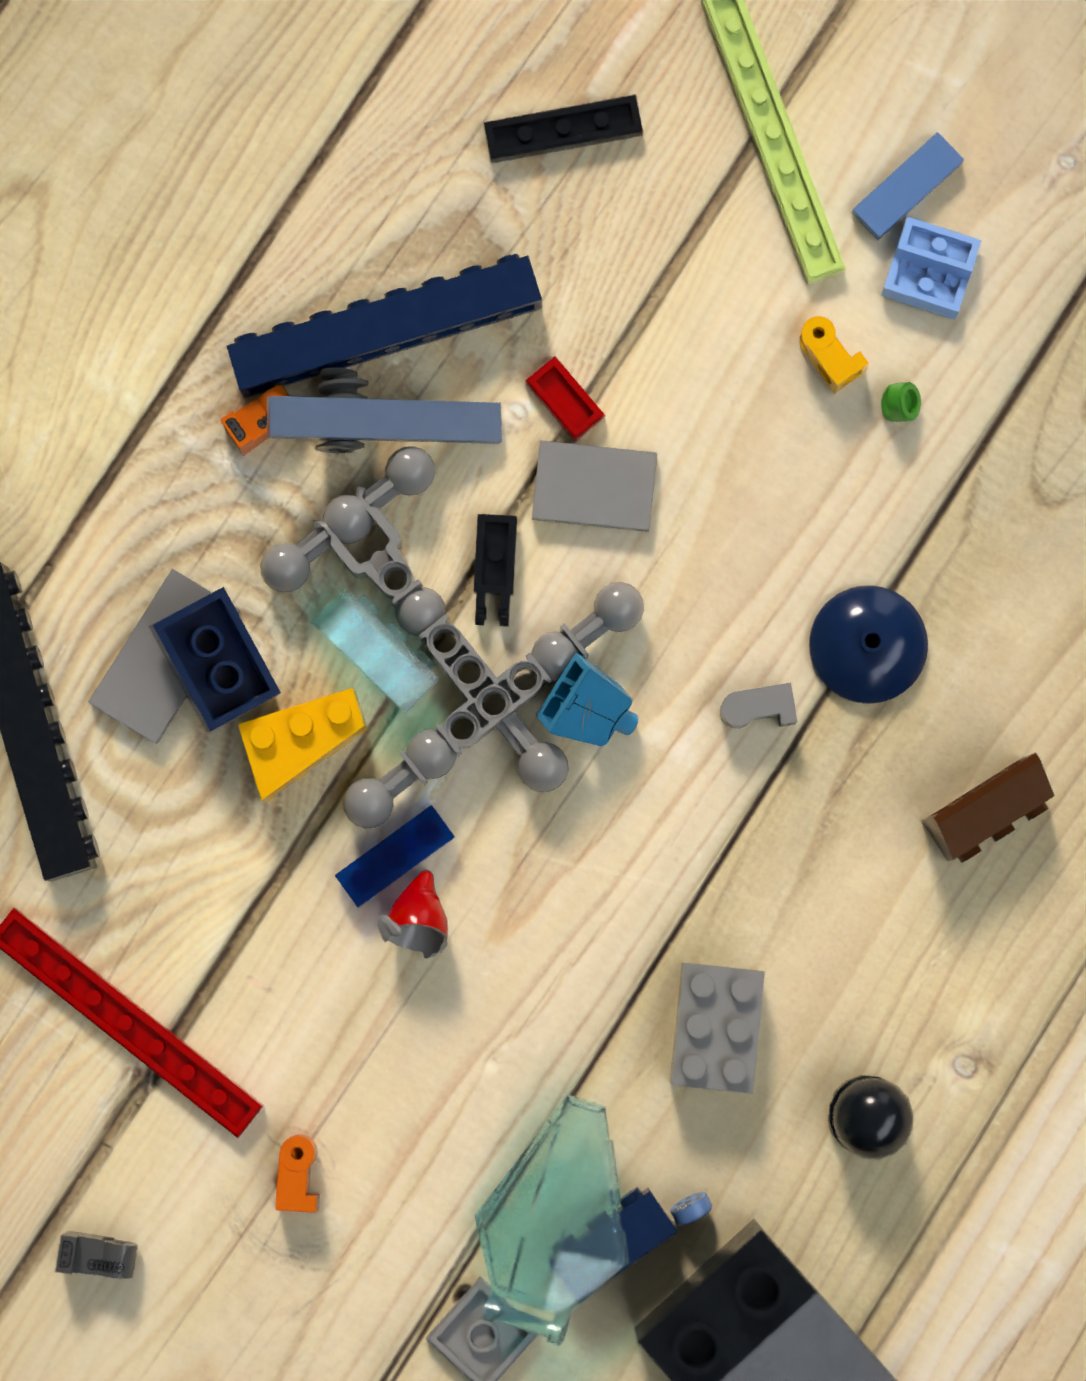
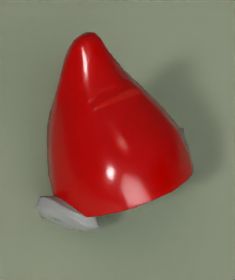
M428 870L422 871L395 900L388 915H379L378 928L384 942L389 940L397 946L423 952L425 959L442 953L448 945L447 917L436 894L434 875Z

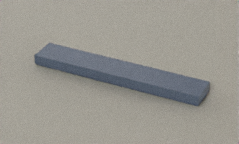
M267 397V438L498 444L502 442L501 403Z

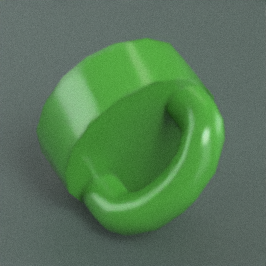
M903 382L894 383L886 387L881 400L882 413L885 419L891 422L913 421L918 416L921 409V396L915 384Z

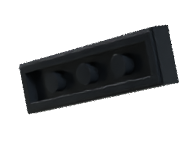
M636 95L484 122L491 164L643 136Z

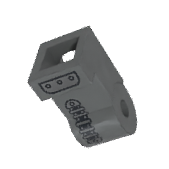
M66 1231L60 1238L55 1272L67 1274L82 1273L119 1279L133 1278L138 1244L116 1240L113 1237Z

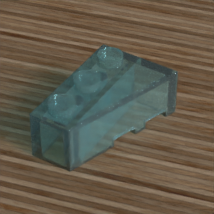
M342 589L310 623L318 631L320 630L391 701L407 713L439 680L431 671L436 666L435 663L420 649L413 653L403 643L408 637L393 622L385 626L375 616L380 609L364 594L357 598Z

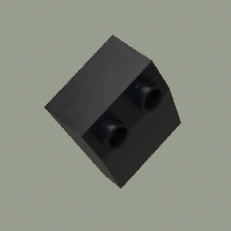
M755 1219L750 1221L634 1327L639 1345L671 1381H898Z

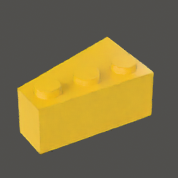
M353 688L238 724L261 801L268 803L285 788L301 779L307 772L325 759L330 758L368 730L357 693Z

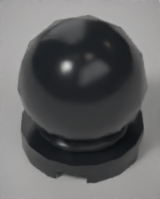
M860 1075L846 1080L835 1090L829 1105L828 1123L832 1135L849 1152L864 1159H882L894 1155L907 1143L913 1130L914 1112L909 1098L897 1085L878 1076Z

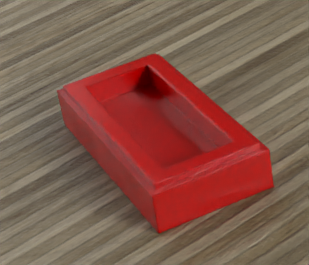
M556 356L525 380V384L575 442L605 418L602 410Z

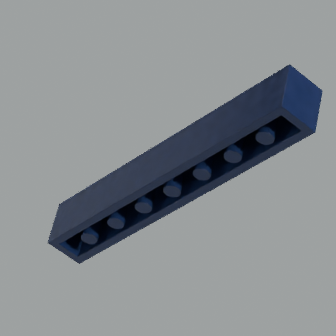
M518 254L507 255L496 261L497 265L484 269H482L481 265L470 266L459 272L460 276L447 280L442 276L430 278L422 283V287L407 291L406 288H397L385 293L384 299L370 302L369 299L357 300L348 304L347 310L333 314L331 310L320 311L312 314L309 317L310 321L297 325L292 321L284 322L272 327V332L257 336L256 333H247L234 339L235 343L226 347L239 390L243 397L247 398L264 393L277 385L287 386L320 376L319 371L321 369L347 368L542 309V297L529 255L519 257Z

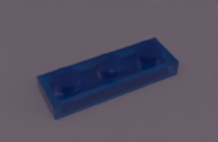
M431 805L338 872L335 877L355 905L360 908L456 837Z

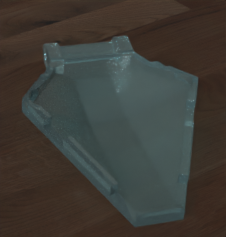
M566 1096L475 1214L491 1285V1293L485 1305L483 1320L494 1324L501 1321L545 1336L547 1337V1342L560 1346L566 1336L572 1311L629 1264L625 1231H622L619 1211L621 1197L613 1140L609 1138L606 1106L575 1096ZM507 1298L542 1311L554 1312V1319L550 1321L505 1306V1299Z

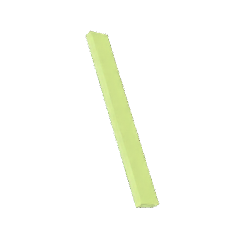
M701 0L807 284L844 272V262L745 1Z

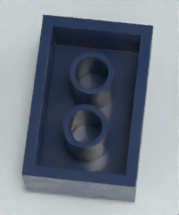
M224 587L148 626L206 732L213 731L281 694Z

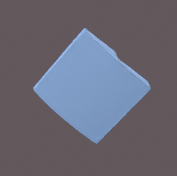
M907 216L881 296L955 320L960 310L968 280L973 271L981 240Z

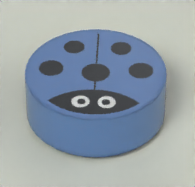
M699 1192L677 1202L671 1207L670 1212L676 1224L686 1225L708 1214L711 1211L712 1204L706 1192Z

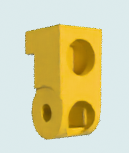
M814 316L804 323L799 337L800 347L834 394L867 371L869 366L867 359L861 351L852 357L836 338L835 327L828 318Z

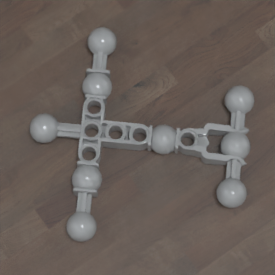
M415 446L402 447L394 451L388 458L385 467L386 475L367 490L357 485L356 496L348 494L332 499L325 508L323 521L313 520L314 531L296 545L279 543L269 548L263 555L260 570L264 582L273 590L282 593L293 592L301 588L307 581L310 573V563L332 547L355 578L364 579L368 577L387 598L391 599V603L396 609V619L400 627L408 634L419 637L422 643L427 641L428 649L433 658L467 700L448 716L443 727L439 723L435 726L437 729H424L416 733L409 741L406 753L403 750L399 752L404 761L381 779L362 778L352 783L346 790L343 799L344 812L353 824L365 829L376 828L384 824L391 816L394 807L393 799L418 779L425 786L428 783L426 779H437L446 775L453 768L457 755L459 757L463 754L460 750L461 748H469L475 745L496 727L520 756L518 762L519 776L527 787L540 793L551 792L559 788L566 780L569 771L568 759L558 746L548 742H538L516 712L541 692L544 683L550 686L552 681H558L575 652L587 659L589 654L585 650L586 647L608 630L623 632L635 627L641 620L644 612V601L637 589L624 582L611 583L603 587L597 594L593 613L571 630L565 624H562L560 631H550L540 636L534 643L532 652L526 655L527 661L515 663L500 676L496 677L459 629L449 624L451 621L446 614L445 603L441 596L433 589L423 587L419 579L415 581L410 567L400 554L402 540L399 533L379 510L399 494L407 496L418 495L426 491L432 484L435 476V464L426 451ZM374 521L390 542L383 551L374 552L369 562L360 564L343 544H352L364 539L370 532ZM395 571H400L407 575L406 585L399 590H391L386 586L388 575ZM442 633L452 634L456 638L455 647L451 651L444 653L435 649L434 642L438 635ZM466 664H475L481 670L480 678L472 684L463 683L458 676L459 670ZM522 670L533 672L537 678L536 685L530 690L517 688L514 684V678L518 672ZM496 694L501 696L506 703L504 710L498 715L486 713L483 709L484 700L490 695ZM459 719H467L474 725L473 734L465 740L456 739L452 735V726Z

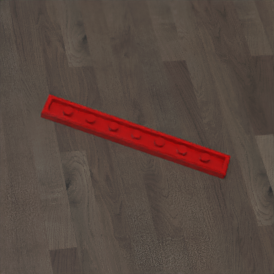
M13 908L0 924V949L235 1137L239 1138L264 1107L261 1102L17 908Z

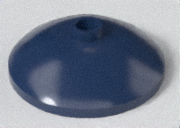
M858 586L835 595L819 611L810 631L809 653L818 677L833 693L852 702L874 704L891 700L913 685L921 674L926 662L928 637L920 614L903 596L883 587ZM867 635H874L878 638L879 644L877 648L872 649L866 646L865 637Z

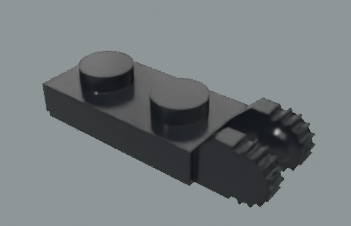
M478 514L473 591L476 594L475 625H484V621L487 618L486 595H501L498 621L500 626L509 627L510 596H513L517 516Z

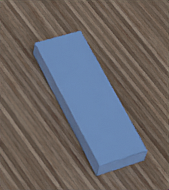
M937 132L853 208L851 213L879 240L963 163L964 159Z

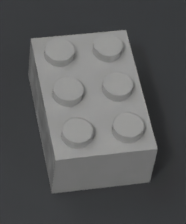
M682 962L670 1073L671 1085L753 1094L765 971Z

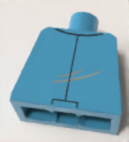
M576 652L536 714L549 733L597 746L606 745L615 730L624 735L632 734L638 724V715L629 711L633 699L623 687Z

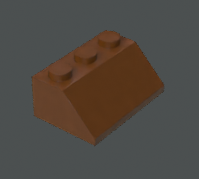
M1033 753L1017 760L928 816L922 822L946 860L951 861L958 857L960 862L963 863L982 851L978 844L992 837L996 842L1013 832L1015 828L1012 823L1025 815L1029 821L1049 809L1045 802L1055 795L1037 753Z

